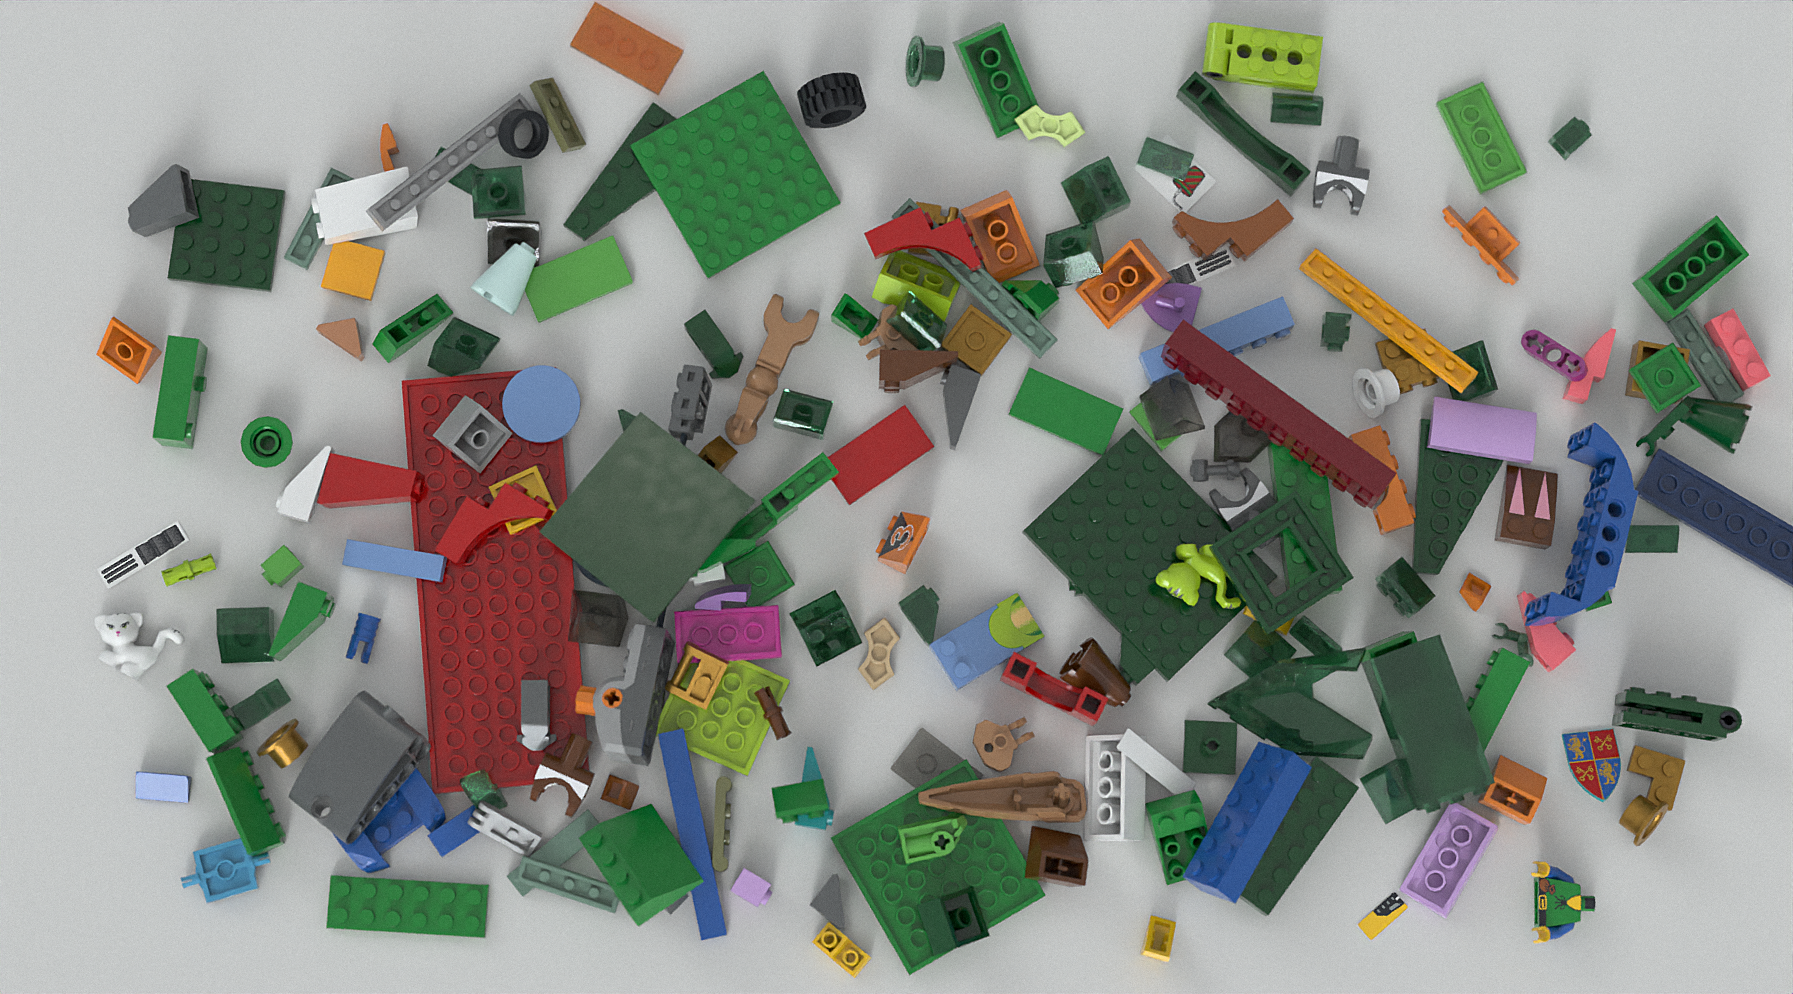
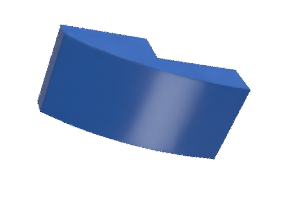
M475 804L427 835L441 857L480 832L467 823L470 817H474L473 812L475 809H478Z

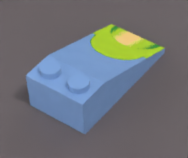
M1015 593L929 645V648L955 690L958 691L1010 659L1013 652L1019 653L1045 636L1019 594Z

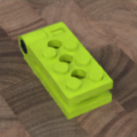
M1219 22L1209 23L1202 75L1218 81L1314 93L1318 84L1323 36ZM1237 52H1245L1248 58L1239 57ZM1262 55L1271 56L1273 61H1265ZM1288 58L1296 59L1298 65L1290 64Z

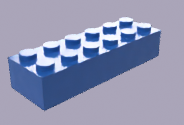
M1258 742L1182 877L1200 891L1236 904L1312 767L1294 752Z

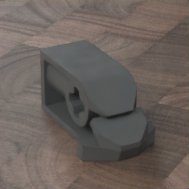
M521 680V731L523 735H517V741L531 751H542L551 743L557 741V735H550V682L548 680Z

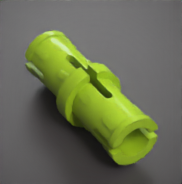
M210 553L191 561L187 559L183 561V564L162 570L161 573L168 587L187 579L191 581L195 579V576L216 570L217 568Z

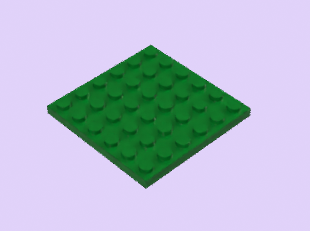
M764 71L630 145L707 280L841 204Z
M967 759L831 837L833 844L909 975L950 952L947 951L934 956L917 905L973 886L987 929H990L1046 896L1037 880L1025 878L1027 862L1002 819L963 814L967 820V825L960 834L961 838L949 854L906 864L897 826L957 813L920 804L919 793L930 789L979 780ZM939 835L938 840L934 842H938L939 846H943L944 840L947 839L943 835Z

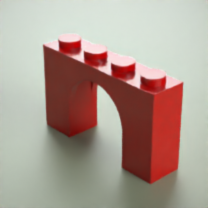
M1013 652L999 681L1091 726L1098 722L1109 698L1087 687L1080 689L1060 681L1040 670L1036 666V662Z

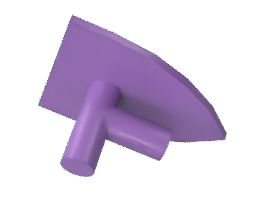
M1182 283L1164 284L1157 292L1145 300L1142 306L1154 322L1164 329L1174 332L1183 319L1189 324H1193L1202 288Z

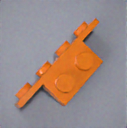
M1450 205L1442 210L1445 215L1443 218L1452 228L1457 227L1463 233L1461 235L1462 239L1469 246L1472 247L1474 245L1481 252L1479 257L1487 265L1492 264L1498 270L1496 274L1504 283L1514 285L1520 280L1502 260L1521 243L1486 206L1468 223Z

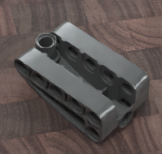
M361 691L353 698L320 741L296 779L289 793V799L344 843L351 844L427 756L431 744L422 734L406 723L404 718L388 705H383L367 691ZM330 807L329 813L321 816L322 811Z

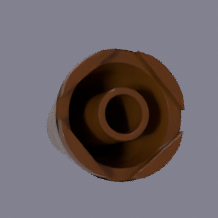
M1092 637L1088 638L1080 645L1082 650L1076 654L1073 652L1066 660L1059 672V678L1080 689L1087 687L1109 698L1107 704L1112 707L1124 706L1131 698L1129 693L1131 687L1099 643Z

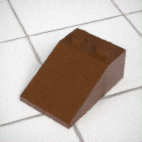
M880 350L879 389H884V393H899V389H907L943 372L945 369H950L952 364H957L958 351Z

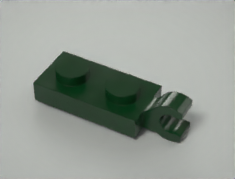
M1690 396L1685 397L1647 435L1642 436L1637 441L1636 446L1639 447L1642 443L1649 444L1650 449L1645 455L1647 457L1651 456L1657 449V440L1660 437L1665 440L1675 430L1672 426L1678 420L1683 423L1691 416L1693 412L1690 409L1695 404V401Z

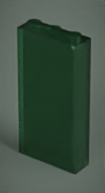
M1440 634L1361 662L1416 811L1426 810V813H1431L1441 809L1440 804L1449 801L1451 805L1465 800L1464 795L1472 792L1473 796L1488 791L1487 786L1494 784L1495 781Z

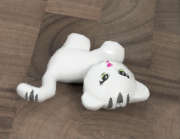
M117 613L109 616L97 615L94 624L101 633L102 641L112 647V651L106 650L102 652L98 659L112 668L121 663L122 668L120 671L134 680H138L145 670L156 663L158 655L164 649L166 639L170 638L176 644H182L184 641L183 635L178 630L169 627L159 631L153 646H136L134 642L137 640L139 629L143 625L144 620L142 613Z

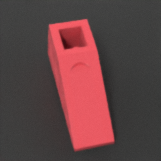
M1523 591L1517 595L1530 651L1540 664L1550 672L1576 651L1573 646L1574 641L1566 632L1561 633L1555 626L1557 622L1542 626H1525L1527 618L1525 617L1526 606L1536 597L1531 593L1527 594Z

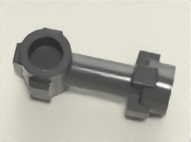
M1197 459L1192 460L1190 473L1193 476L1194 482L1209 481L1208 476L1227 475V480H1234L1240 477L1239 462H1234V460H1227L1226 465H1208V460Z

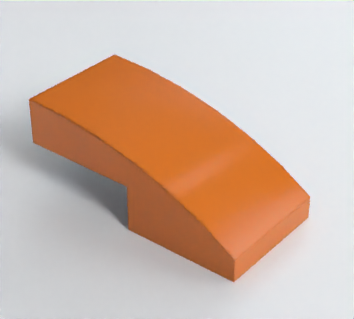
M388 123L383 124L380 139V152L384 172L395 169L390 156L399 153Z

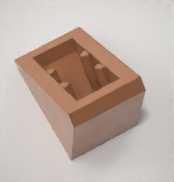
M355 318L319 324L316 330L319 334L362 362L364 353L359 325Z

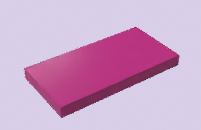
M778 605L722 608L721 610L674 611L677 664H679L685 652L683 648L687 641L695 643L700 648L727 661L782 658ZM693 657L691 664L700 663L701 659Z

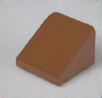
M609 775L600 799L630 810L639 790V785Z

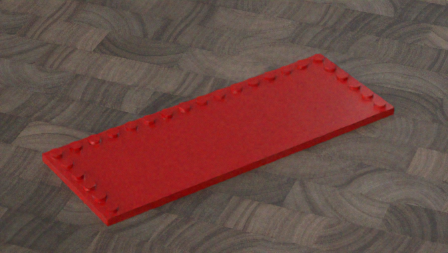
M522 370L401 381L408 469L417 471L425 476V490L423 494L420 495L419 501L411 502L414 551L441 555L435 549L467 496L473 499L476 496L483 498L490 503L488 506L490 508L494 501L489 489L490 486L533 466H537L557 510L568 498L563 437L557 441L547 443L527 441L519 437L510 428L504 417L502 408L504 391L510 380ZM465 395L480 404L512 432V435L481 473L474 470L433 436ZM542 520L510 535L506 524H503L492 530L477 543L463 565L456 564L447 558L443 582L416 578L428 739L431 744L429 751L431 779L434 794L533 785L536 773L547 752L561 758L571 733L587 739L585 714H578L575 711L577 691H579L580 686H583L573 559L539 532L549 520ZM521 680H548L550 682V735H557V741L551 743L542 751H531L517 741V735H523L521 731ZM588 754L582 768L590 771Z

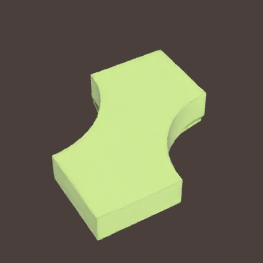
M1034 105L1014 119L1028 140L1038 136H1047L1057 140L1063 147L1085 133L1072 112L1054 116L1043 112L1037 105Z

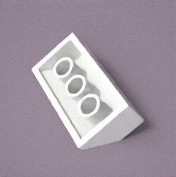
M1124 734L1086 736L1085 799L1087 812L1084 830V840L1145 841L1146 771L1116 748ZM1138 735L1142 740L1146 742V736Z

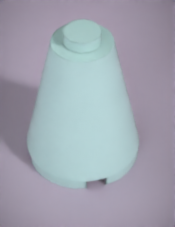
M524 242L521 245L515 243L470 288L491 303L501 307L500 309L514 316L537 257L533 255L536 250Z

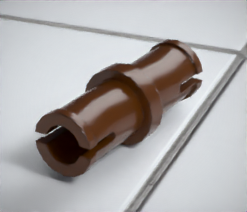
M770 686L756 691L754 694L764 711V719L768 720L776 740H780L789 736L792 732L782 715V707L778 706Z

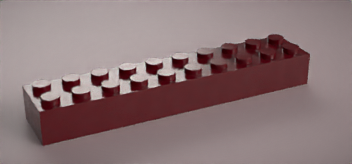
M1184 319L1164 344L1161 358L1164 359L1163 363L1172 370L1177 368L1184 373V378L1193 385L1199 384L1206 389L1205 393L1214 400L1220 399L1226 404V408L1231 413L1237 416L1239 414L1248 420L1247 423L1257 431L1261 429L1267 433L1270 441L1278 446H1285L1290 450V455L1296 460H1304L1310 464V468L1314 473L1321 477L1324 475L1333 481L1332 485L1341 492L1346 490L1354 496L1353 500L1360 506H1368L1372 509L1395 477L1396 472Z

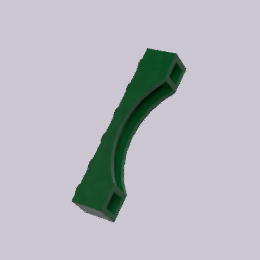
M1196 71L1178 89L1176 98L1290 197L1306 181L1311 171L1293 155L1273 144L1250 126L1224 100L1215 87Z

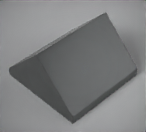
M834 874L817 894L810 906L841 929L845 928L838 874Z

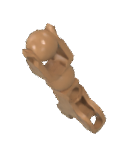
M778 294L772 296L763 316L764 328L768 334L767 339L756 361L755 368L746 377V386L742 390L737 411L728 418L725 424L726 436L733 444L738 446L751 442L757 435V422L767 407L769 397L777 390L778 378L792 349L810 341L819 320V312L810 309L801 321L796 323L787 322L781 315L784 298Z

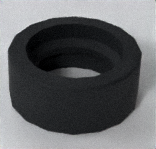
M514 109L502 118L498 129V139L502 149L509 155L531 159L538 156L548 142V125L539 113L527 109ZM522 119H528L533 129L532 138L525 148L520 149L515 144V129Z

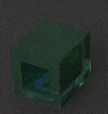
M1573 117L1551 137L1548 143L1566 160L1592 134L1589 132V126L1583 120Z

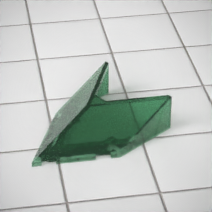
M1366 647L1280 660L1207 703V705L1215 710L1219 708L1229 714L1231 720L1261 739L1265 740L1267 738L1278 745L1279 748L1294 752L1296 755L1363 760L1373 740L1371 733L1315 699L1313 693V684L1335 671L1357 672L1366 654Z

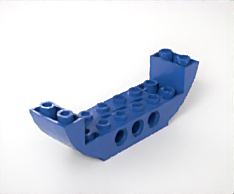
M1595 422L1572 434L1567 444L1569 449L1567 458L1594 467L1589 477V482L1591 483L1590 490L1583 501V506H1585L1584 514L1579 519L1577 530H1579L1578 538L1573 543L1571 554H1573L1572 562L1565 572V578H1567L1565 588H1563L1560 594L1549 592L1529 602L1525 609V617H1527L1525 626H1542L1562 620L1590 607L1606 591L1615 588L1639 491L1634 489L1631 470L1619 445L1608 432Z

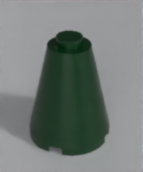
M1691 397L1695 401V404L1690 409L1693 413L1683 423L1727 452L1735 454L1737 449L1732 448L1734 443H1740L1750 417L1745 415L1746 410L1752 411L1753 406Z

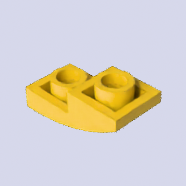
M830 922L825 925L812 941L813 944L854 978L871 959L868 954Z

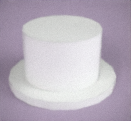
M1361 368L1355 372L1353 376L1354 396L1359 407L1368 417H1379L1382 415L1385 406L1398 401L1400 397L1399 385L1396 377L1390 370L1382 369L1371 372L1369 369Z

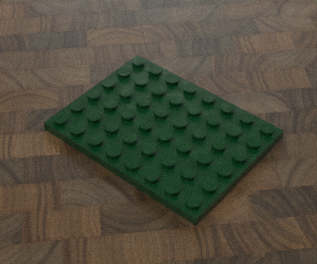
M1134 428L1128 431L1022 532L1069 582L1083 593L1082 595L1120 634H1123L1155 667V670L1166 682L1184 667L1246 606L1227 575L1226 598L1238 597L1241 600L1240 606L1234 609L1223 608L1216 601L1217 583L1200 576L1201 585L1198 590L1199 599L1194 606L1188 605L1183 599L1173 596L1165 587L1157 584L1156 577L1160 572L1167 570L1174 563H1183L1185 561L1180 560L1176 556L1175 548L1177 546L1196 544L1197 551L1199 552V548L1203 545H1212L1230 534L1232 530ZM1253 550L1246 554L1266 585L1277 577Z

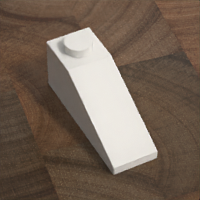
M326 446L288 484L284 493L279 494L276 508H279L278 513L281 516L308 524L312 523L329 455L335 452L332 447Z

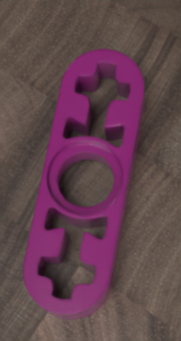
M1529 330L1523 334L1521 344L1526 353L1570 381L1576 382L1585 378L1588 368L1580 356L1538 330ZM1537 339L1539 344L1544 347L1541 351L1536 345L1530 347L1529 340L1535 341ZM1550 351H1561V357L1557 361H1549L1547 356ZM1566 360L1573 366L1578 365L1580 370L1572 372L1569 366L1565 364Z

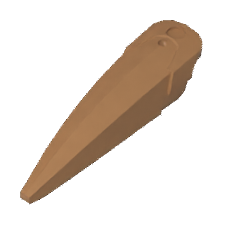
M1056 771L1034 774L1027 772L930 789L919 793L920 804L967 815L996 819L1073 823L1083 820L1087 812L1085 792L1082 784L1075 779L1064 778Z

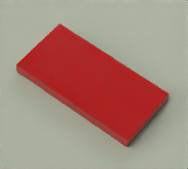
M903 405L828 457L839 471V474L831 480L850 506L932 450L934 445L906 405Z

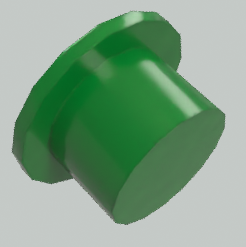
M270 416L259 417L250 422L244 429L241 437L242 452L247 460L255 466L263 468L276 467L283 463L290 455L293 446L292 433L288 426L278 418Z

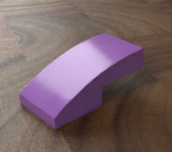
M751 584L728 585L706 592L695 603V609L721 610L726 601L747 602L751 595Z

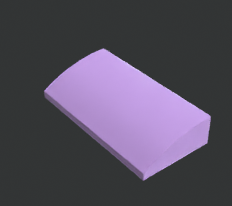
M1434 397L1427 448L1530 464L1533 461L1537 413Z
M1451 800L1399 890L1446 919L1498 831V826Z

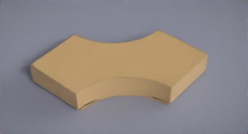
M883 618L864 632L868 641L869 652L865 662L858 670L872 690H875L894 676L889 658L893 646L900 640V637L886 618Z

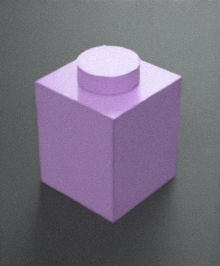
M745 868L730 890L756 907H759L760 903L766 905L773 893L769 890L771 887L770 883Z

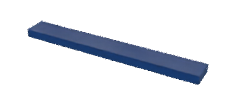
M684 729L660 733L658 738L681 847L704 880L703 883L691 890L701 941L727 935Z

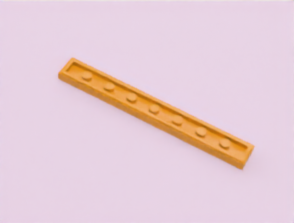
M1317 248L1300 265L1299 269L1460 393L1477 376L1478 371Z

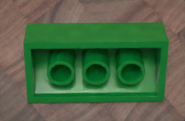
M236 747L206 757L247 854L257 856L285 844L283 837L286 836L281 823H276L272 813L275 812V808L270 798L265 799L262 789L265 786L260 775H255L251 766L255 763L249 750L244 751L243 748Z

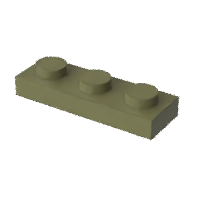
M554 78L536 80L529 85L562 153L579 150L584 147L586 143Z

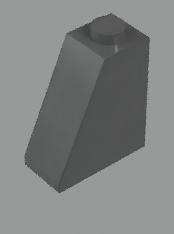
M178 164L172 165L128 207V224L133 232L148 237L199 218L190 171Z

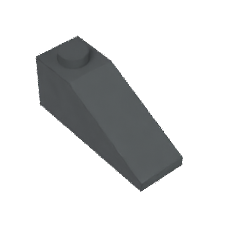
M953 364L950 371L944 370L940 384L944 385L943 399L950 449L955 450L981 374Z

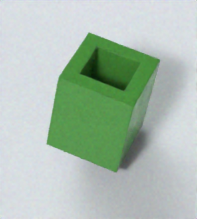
M285 545L260 565L265 570L262 576L270 585L276 583L280 587L285 585L304 568V565Z

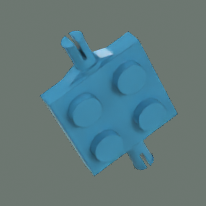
M241 838L193 852L196 862V874L181 877V882H185L182 883L183 888L199 884L203 889L206 903H211L258 889L256 867L271 863V859L267 858L270 857L268 852L257 856L248 855Z

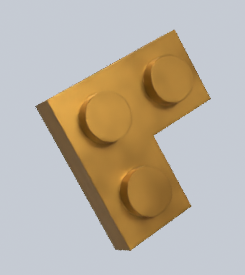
M1637 745L1633 746L1627 771L1651 778L1646 798L1656 806L1666 802L1668 804L1667 810L1672 811L1686 760Z

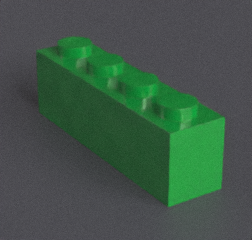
M1503 647L1499 648L1497 652L1493 650L1486 663L1489 665V668L1485 675L1481 673L1474 686L1477 688V691L1473 698L1469 696L1463 707V711L1466 713L1462 721L1457 720L1451 730V734L1454 735L1451 741L1478 755H1483L1530 664V661Z

